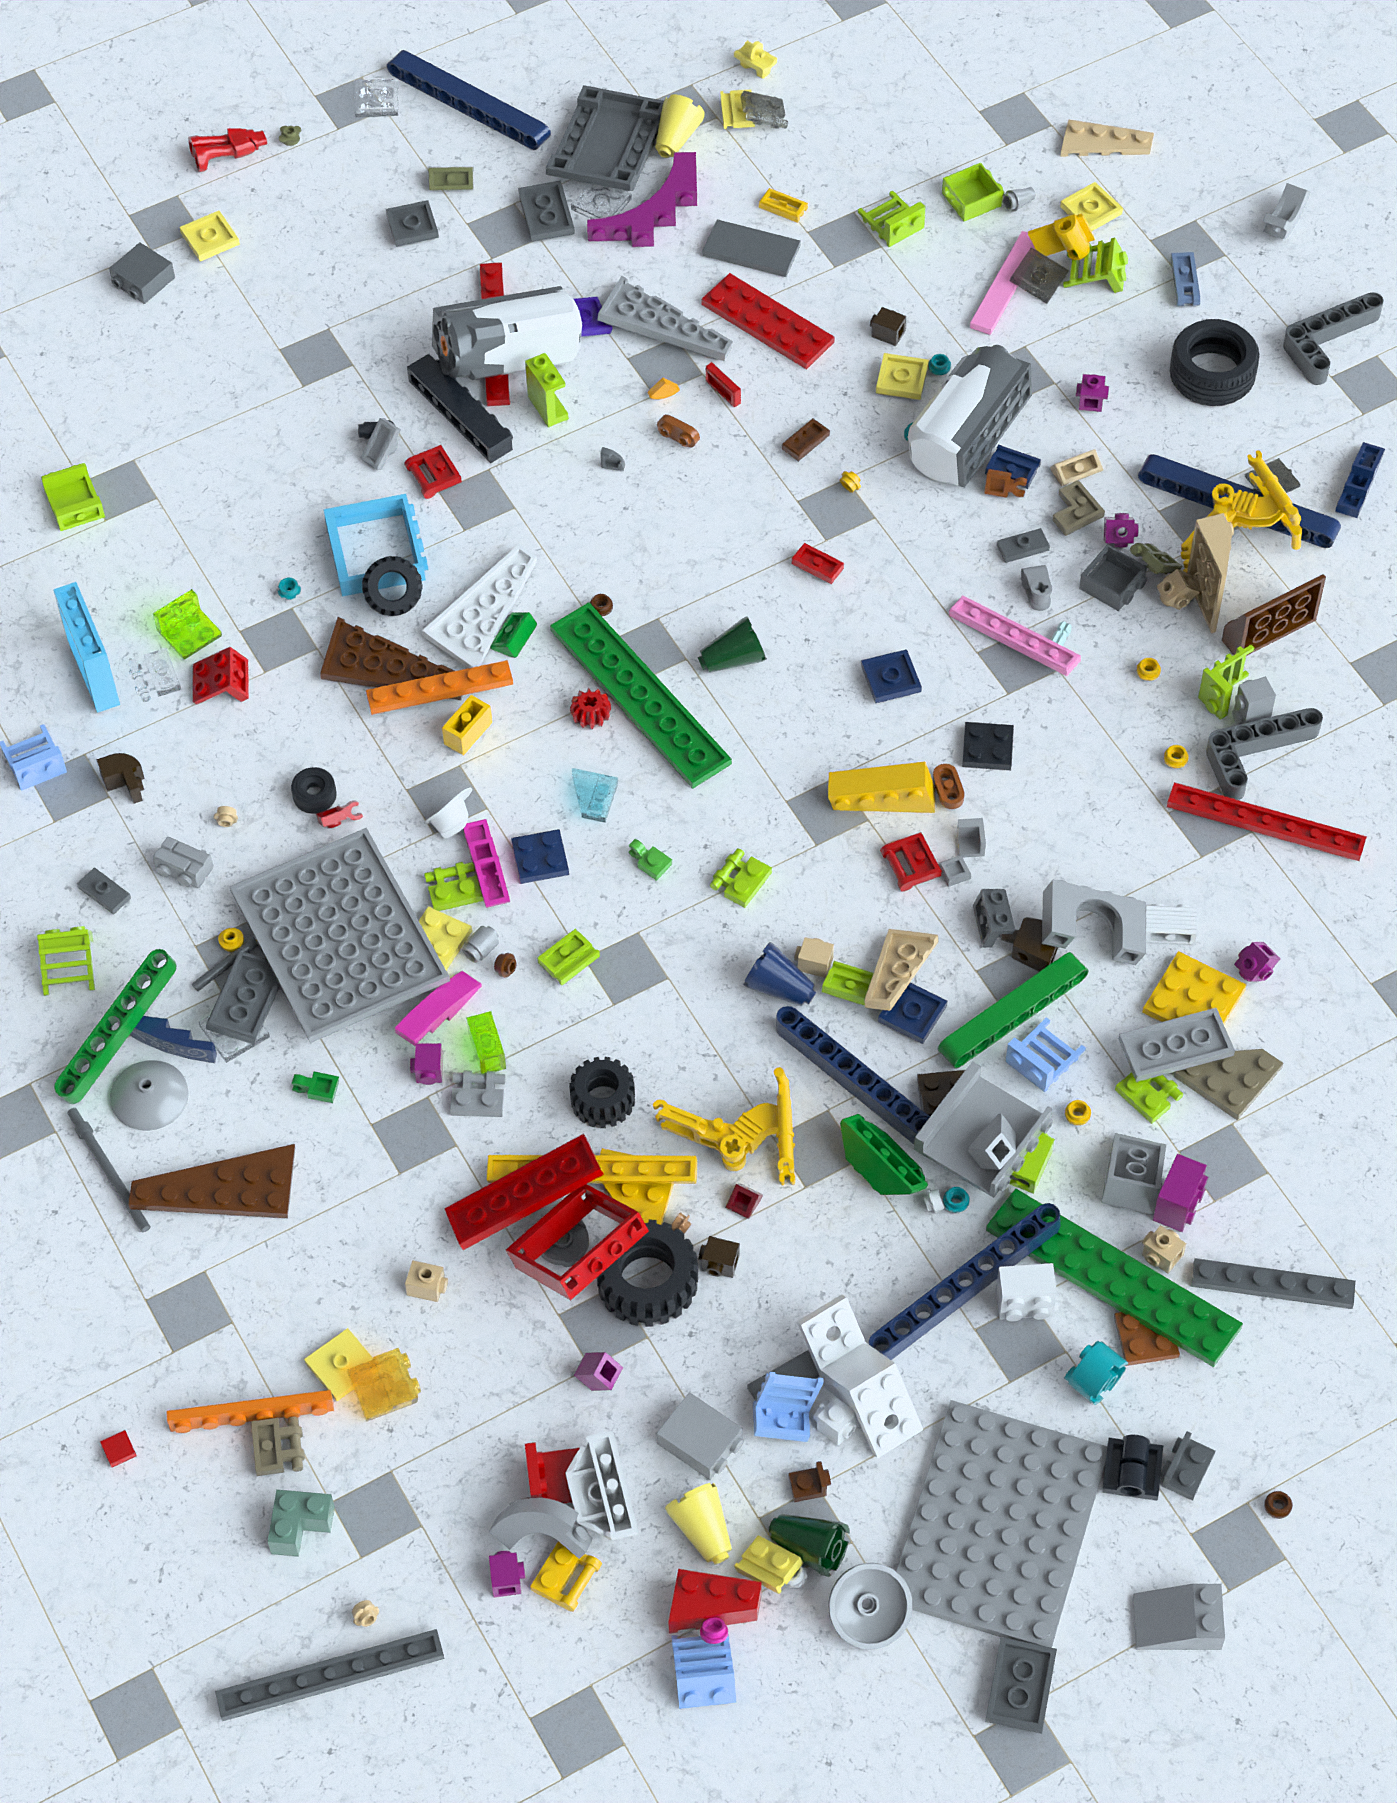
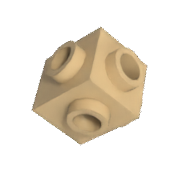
M1179 569L1167 575L1157 585L1162 603L1167 607L1171 606L1178 610L1187 606L1200 593L1192 575Z
M1160 1225L1155 1232L1150 1231L1145 1236L1142 1242L1144 1245L1142 1256L1145 1257V1260L1150 1265L1158 1266L1168 1274L1184 1256L1187 1243L1182 1241L1173 1230L1165 1229Z

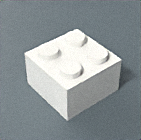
M1053 1263L999 1267L996 1285L999 1320L1018 1321L1022 1318L1032 1317L1041 1320L1053 1316L1057 1295Z

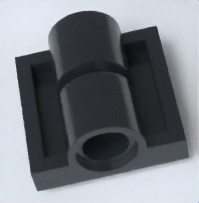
M1135 1434L1126 1435L1123 1439L1109 1437L1102 1493L1157 1501L1164 1445L1151 1444L1148 1438Z

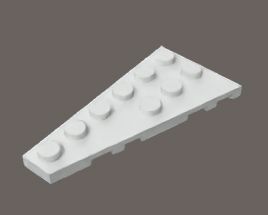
M518 544L423 629V637L466 668L480 666L537 562L536 555Z

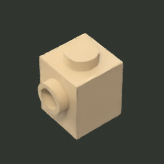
M805 937L802 946H797L794 960L798 961V968L804 973L826 978L834 958V944L824 942L818 938L811 939Z
M412 1260L405 1282L407 1296L438 1302L440 1294L446 1292L448 1278H445L444 1268Z

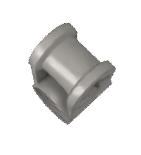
M1046 565L1022 568L1021 581L1030 606L1037 611L1048 609L1051 604L1050 594L1052 592V585Z

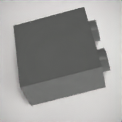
M141 242L109 268L112 284L117 289H122L128 293L134 300L137 299L143 304H146L175 279L172 262Z
M1107 544L1081 574L1079 589L1113 609L1120 611L1124 605H1128L1132 601L1134 593L1145 586L1147 582V567Z

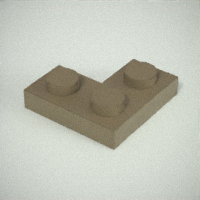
M1077 480L1059 489V496L1068 507L1053 514L1052 521L1067 536L1103 518L1105 510L1083 484Z

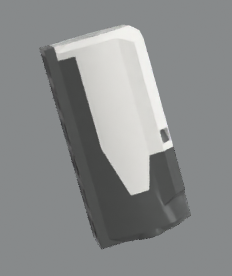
M561 286L435 307L433 308L432 347L438 355L444 375H449L452 378L466 376L471 380L526 371L525 360L542 353L548 355L554 366L572 362L580 350L582 322L574 299Z
M997 344L992 347H977L970 355L962 357L910 426L908 433L909 457L915 467L925 476L935 481L953 483L965 488L1031 398V363L1015 358L1003 346Z

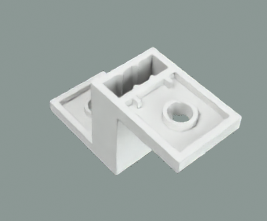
M841 1294L797 1321L819 1376L823 1378L825 1389L855 1411L873 1455L879 1458L923 1430L896 1364L865 1342L845 1296ZM835 1326V1334L830 1338H826L827 1330ZM893 1414L892 1423L884 1426L885 1418Z

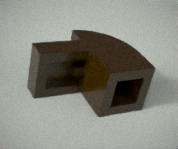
M115 753L96 759L107 792L127 786L133 804L143 801L141 791L145 790L142 780L145 778L142 766L135 757L125 753Z

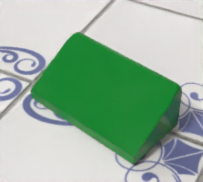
M512 612L490 648L509 657L516 658L537 626V622L530 612Z

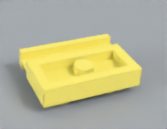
M751 89L733 90L730 93L720 91L724 129H727V126H733V128L755 127Z
M758 1535L743 1553V1559L739 1564L736 1563L734 1567L738 1573L753 1581L762 1582L764 1587L780 1594L781 1587L784 1584H788L803 1562L799 1556Z

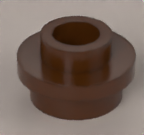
M597 594L590 601V604L601 616H606L613 610V602L606 594Z
M512 953L499 954L494 963L495 972L503 978L513 974L517 966L515 956Z
M1274 1491L1266 1497L1264 1507L1271 1517L1283 1519L1291 1513L1293 1503L1286 1493ZM1280 1503L1283 1508L1276 1509L1273 1504Z

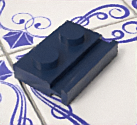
M998 444L996 451L985 468V474L987 475L989 469L1012 473L1011 479L1013 480L1019 477L1027 479L1026 486H1018L1028 489L1037 473L1038 467L1041 465V459Z

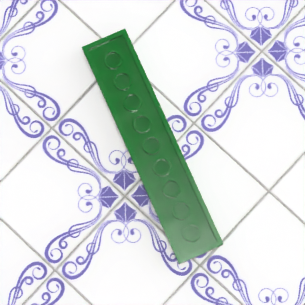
M589 602L550 625V630L692 789L732 765V758Z
M1015 1188L986 1225V1231L999 1238L1043 1204ZM1060 1215L1061 1226L1059 1231L1028 1255L1040 1264L1053 1263L1055 1273L1123 1314H1129L1140 1321V1324L1165 1337L1173 1344L1213 1368L1242 1329L1243 1323L1062 1215ZM1045 1217L1042 1220L1048 1223L1055 1219L1053 1217ZM1026 1232L1021 1236L1024 1238H1031L1034 1236V1234Z

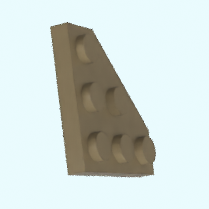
M1264 1049L1235 1051L1234 1056L1175 1071L1174 1077L1238 1120L1279 1073L1284 1063Z

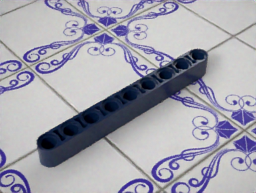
M401 50L387 63V70L395 78L529 149L537 150L551 136V131L545 123L406 50Z
M1155 454L1147 456L1138 473L1139 480L1146 485L1213 509L1212 491L1219 484L1232 486L1234 493L1242 490V492L1246 491L1253 493V495L1258 494V497H1264L1260 491ZM1225 493V495L1223 496L1219 495V498H1222L1224 496L1228 497V494ZM1292 503L1298 509L1301 516L1299 524L1302 528L1301 540L1322 548L1332 547L1341 529L1340 522L1333 517ZM1281 520L1272 526L1266 527L1292 537Z
M792 1006L780 1008L776 1015V1030L779 1036L914 1144L915 1137L919 1133L917 1130L922 1129L930 1116ZM784 1021H791L792 1023L786 1024V1023H783V1022H784ZM804 1036H809V1037H811V1038H810V1039H804V1038H802V1037H804ZM827 1051L830 1052V1054L826 1055L822 1054L821 1052ZM841 1067H848V1068H850V1069H848V1070H842V1069H840V1068H841ZM866 1082L868 1083V1085L864 1086L860 1085L859 1083ZM879 1098H886V1099H888V1100H887V1101H880V1100H878V1099H879ZM904 1113L908 1116L900 1117L898 1116V1114Z
M1051 1203L1039 1206L873 1333L869 1338V1345L874 1349L879 1344L887 1345L888 1348L879 1352L890 1360L894 1359L998 1278L999 1267L1015 1266L1054 1236L1061 1226L1060 1210L1058 1207ZM1045 1217H1053L1055 1220L1047 1223L1044 1222L1042 1219ZM1026 1232L1034 1234L1031 1238H1024L1021 1235ZM1005 1248L1013 1250L1010 1254H1003L1001 1251ZM984 1264L993 1266L989 1270H982L980 1268ZM963 1280L972 1282L969 1286H961L959 1284ZM942 1296L951 1298L948 1302H940L938 1300ZM921 1312L930 1314L929 1317L924 1319L917 1317ZM900 1328H906L909 1330V1332L904 1335L896 1333V1331Z

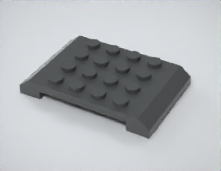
M583 85L577 98V107L556 153L551 155L546 166V175L633 191L657 137L664 101Z

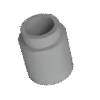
M480 926L464 942L465 946L462 948V952L474 963H477L479 960L482 961L499 944V935L490 926Z

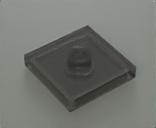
M1031 247L1009 281L1048 304L1069 270Z

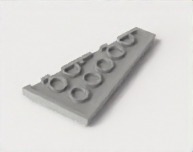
M624 276L620 277L598 313V321L679 346L692 352L710 356L714 359L725 361L732 349V340L713 329L701 327L699 325L700 321L695 318H686L683 316V311L657 296H649L644 293V288L639 285L632 286L627 283L628 279Z

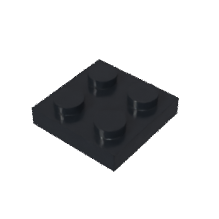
M965 722L962 767L1011 771L1014 725Z

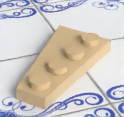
M1068 119L1060 157H1066L1068 153H1079V156H1088V153H1101V156H1107L1113 152H1120L1121 155H1149L1154 133Z
M895 929L888 930L864 1000L865 1008L888 1011L892 1009L939 942L937 934Z

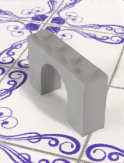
M1054 879L1043 891L1042 944L1066 949L1076 937V912L1090 911L1102 917L1111 929L1112 960L1136 965L1146 954L1145 901Z

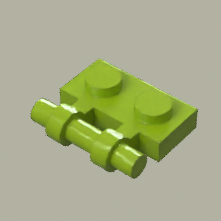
M737 848L733 854H729L725 859V865L722 869H718L715 872L713 880L709 885L716 891L721 885L726 888L724 897L746 908L772 874V867L752 856L746 863L741 861L745 853ZM733 869L739 872L734 879L729 877Z
M459 862L455 863L453 867L441 869V867L433 868V871L424 873L426 883L432 881L437 883V885L428 887L433 909L443 911L483 901L477 875L466 876V873L475 871L473 862L465 864ZM458 875L459 880L445 883L444 878Z
M1131 1072L1115 1087V1091L1151 1124L1170 1109L1171 1103L1166 1100L1169 1096L1179 1101L1184 1095L1177 1088L1178 1085L1173 1080L1169 1081L1164 1075L1136 1082ZM1152 1081H1155L1162 1088L1159 1092L1150 1085Z

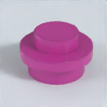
M709 1618L703 1622L700 1628V1637L706 1643H721L728 1637V1627L720 1618Z

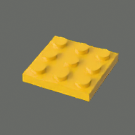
M1178 951L1144 1005L1142 1013L1160 1022H1165L1217 1008L1223 1024H1225L1246 990L1247 984Z

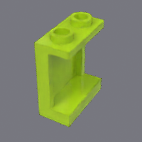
M542 353L525 360L528 398L548 428L568 420V412L554 393L556 390L564 388L566 383L548 355Z
M85 463L41 476L45 494L60 531L105 517L101 500L96 494Z

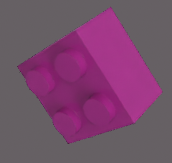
M1178 1153L1176 1154L1158 1195L1153 1221L1183 1232L1186 1224H1192L1197 1204L1201 1203L1206 1191L1205 1186L1209 1176L1205 1175L1206 1164Z

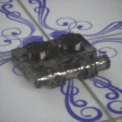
M743 91L740 98L743 112L747 113L746 120L752 121L756 125H770L774 129L787 128L788 120L783 119L786 115L783 99Z

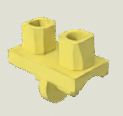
M747 40L741 49L734 52V57L740 60L742 67L755 69L757 76L762 79L770 74L771 68L777 63V58L764 51L763 44L759 41L751 43Z

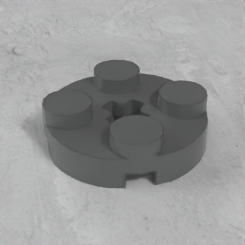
M582 1220L565 1234L568 1236L567 1243L559 1244L557 1241L541 1256L549 1263L564 1267H571L576 1261H579L586 1254L589 1247L588 1231Z

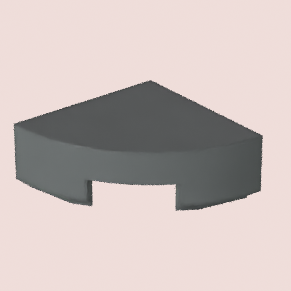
M602 447L600 453L601 468L624 471L625 461L622 456L614 450Z

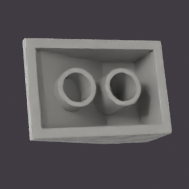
M1115 1133L1102 1203L1109 1204L1112 1207H1122L1139 1213L1154 1215L1161 1188L1166 1144Z
M1187 1584L1133 1594L1136 1650H1222L1225 1641L1222 1584Z

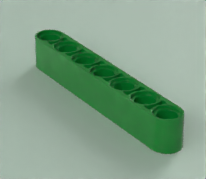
M155 949L149 953L56 1080L55 1092L67 1103L76 1104L84 1098L174 975L177 967L176 962L165 950ZM162 960H166L165 964L158 968V964ZM151 980L150 985L142 989L143 984ZM135 1001V1005L131 1009H127L128 1005ZM120 1022L119 1027L116 1030H112L113 1025ZM105 1043L103 1049L97 1051V1047L100 1044ZM89 1064V1068L81 1073L83 1066ZM74 1085L73 1090L66 1094L67 1088Z
M1068 952L947 1036L939 1044L938 1051L954 1068H960L1082 982L1088 975L1089 970L1073 953Z

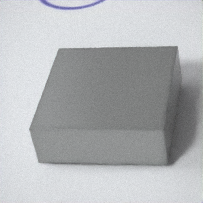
M962 855L938 863L948 887L971 879V872Z

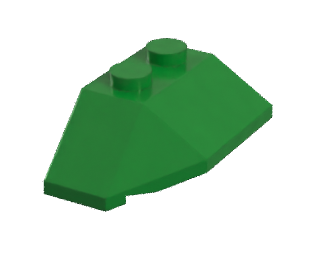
M860 1114L841 1120L840 1126L846 1160L880 1195H910L927 1188L928 1183L925 1180L922 1168L885 1131L873 1123L865 1121L864 1117Z

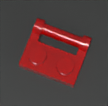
M442 445L414 455L404 462L407 470L412 472L422 488L421 493L426 499L432 498L439 491L462 482L461 475ZM425 464L434 482L429 483L419 468L420 465Z
M922 832L888 843L880 849L883 858H887L898 879L897 885L900 891L910 890L917 884L941 876L942 871ZM897 852H902L913 874L906 875L896 856Z

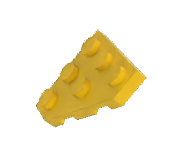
M604 1148L600 1152V1155H631ZM603 1184L610 1197L638 1211L644 1223H649V1219L657 1220V1224L662 1225L674 1184Z

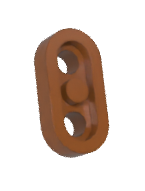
M665 414L657 422L658 431L662 436L669 437L684 447L692 448L700 440V435L694 427L671 415Z
M950 764L936 766L933 771V783L940 803L948 809L961 807L964 803L965 792L956 768Z

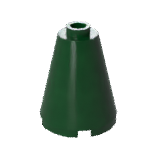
M748 616L739 620L700 650L701 656L697 658L703 670L708 668L709 673L767 660L760 641L751 627L752 624Z
M780 1514L771 1521L769 1533L771 1534V1539L778 1545L799 1556L802 1562L819 1574L830 1577L832 1575L829 1571L831 1569L836 1571L844 1559L849 1543L844 1540L845 1533L850 1534V1529L847 1524L840 1521Z

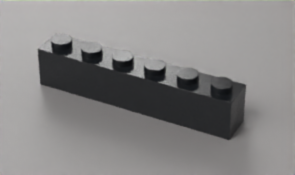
M428 353L407 366L409 382L490 463L513 450V435L506 427L504 428L496 416L490 414L485 409L480 400L476 401L471 396L467 387H462L456 378L444 375L438 359L435 360Z

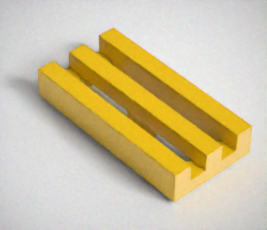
M769 188L759 201V208L798 223L800 217L804 215V211L808 209V203Z

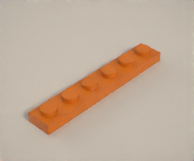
M508 660L368 689L366 690L371 715L513 685V677Z
M331 1390L169 1410L167 1411V1422L171 1432L187 1433L191 1429L203 1428L211 1430L218 1426L229 1424L241 1426L246 1422L285 1417L288 1419L307 1414L325 1415L330 1411H334V1402Z

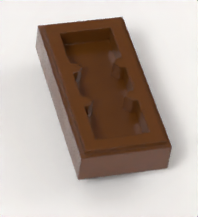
M812 418L782 443V450L799 462L830 436V430Z

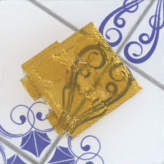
M399 1348L374 1356L371 1361L347 1369V1374L366 1422L418 1402L417 1394L421 1393L420 1385L416 1377L411 1379L407 1370L411 1368L410 1360L406 1352L401 1354Z

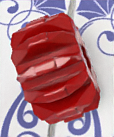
M588 687L587 692L584 693L579 690L578 696H573L570 714H572L574 722L580 723L582 728L590 725L593 730L596 724L602 727L603 721L609 720L611 703L608 701L606 694H601L599 688L591 692Z

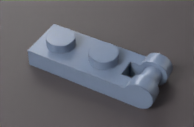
M1194 252L1171 253L1176 305L1192 304V306H1200V290ZM1184 292H1191L1192 295H1184Z

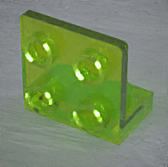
M193 589L153 613L157 631L182 659H187L222 636L221 630L200 609L198 595Z

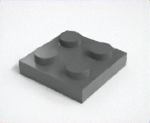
M429 200L386 209V216L396 247L439 238Z

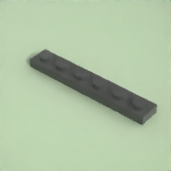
M1194 1258L1191 1287L1353 1309L1356 1280Z

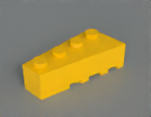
M926 762L829 772L828 798L833 810L935 813V786Z

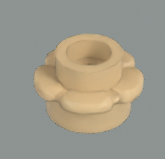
M220 806L217 808V813L214 814V819L217 820L220 826L231 827L238 820L237 811L233 807Z
M369 1600L357 1603L352 1609L353 1622L357 1626L367 1627L372 1625L379 1614L378 1607H375Z

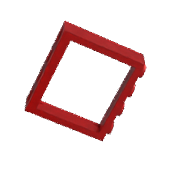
M586 1184L567 1195L506 1249V1252L517 1270L571 1301L649 1230L638 1211ZM585 1193L586 1198L583 1200L581 1196ZM593 1209L620 1223L562 1276L535 1262L537 1258Z

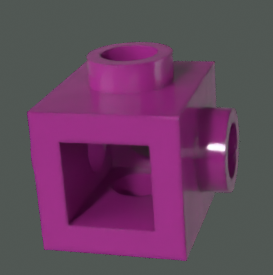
M1083 374L1082 383H1077L1076 397H1080L1079 410L1102 412L1103 399L1108 400L1109 386H1105L1106 376Z
M1115 513V517H1104L1103 540L1105 543H1114V547H1128V543L1134 544V537H1138L1139 525L1135 523L1133 517H1129L1128 513ZM1120 528H1125L1123 532L1118 533Z
M1252 942L1238 954L1239 959L1234 965L1240 970V976L1246 981H1265L1273 974V968L1281 958L1265 942Z

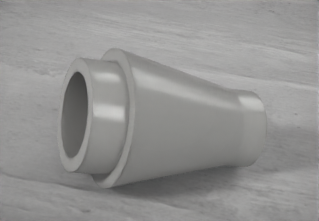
M1032 187L1008 190L1003 195L1002 204L1007 211H1017L1035 199V191Z

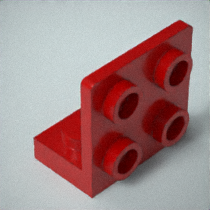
M228 647L194 663L193 703L196 705L225 691L240 702L249 699L248 659L232 647Z
M536 1442L525 1443L531 1498H547L563 1504L573 1503L566 1471L580 1448L537 1452Z

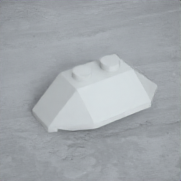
M613 1431L586 1437L566 1471L574 1510L579 1513L576 1518L578 1526L609 1540L639 1534Z

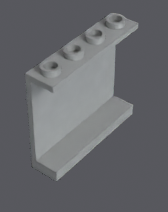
M972 1061L916 1135L914 1150L994 1198L999 1190L1003 1192L1007 1188L1011 1180L1009 1177L1013 1171L1018 1172L1021 1169L1027 1152L1032 1153L1035 1150L1041 1133L1046 1134L1053 1123L1051 1119L1052 1108L1048 1106L1043 1113L1037 1111L980 1077L981 1066ZM1000 1113L1016 1132V1152L1000 1170L981 1169L967 1151V1148Z

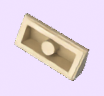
M1095 449L1050 467L1051 472L1061 487L1103 471Z

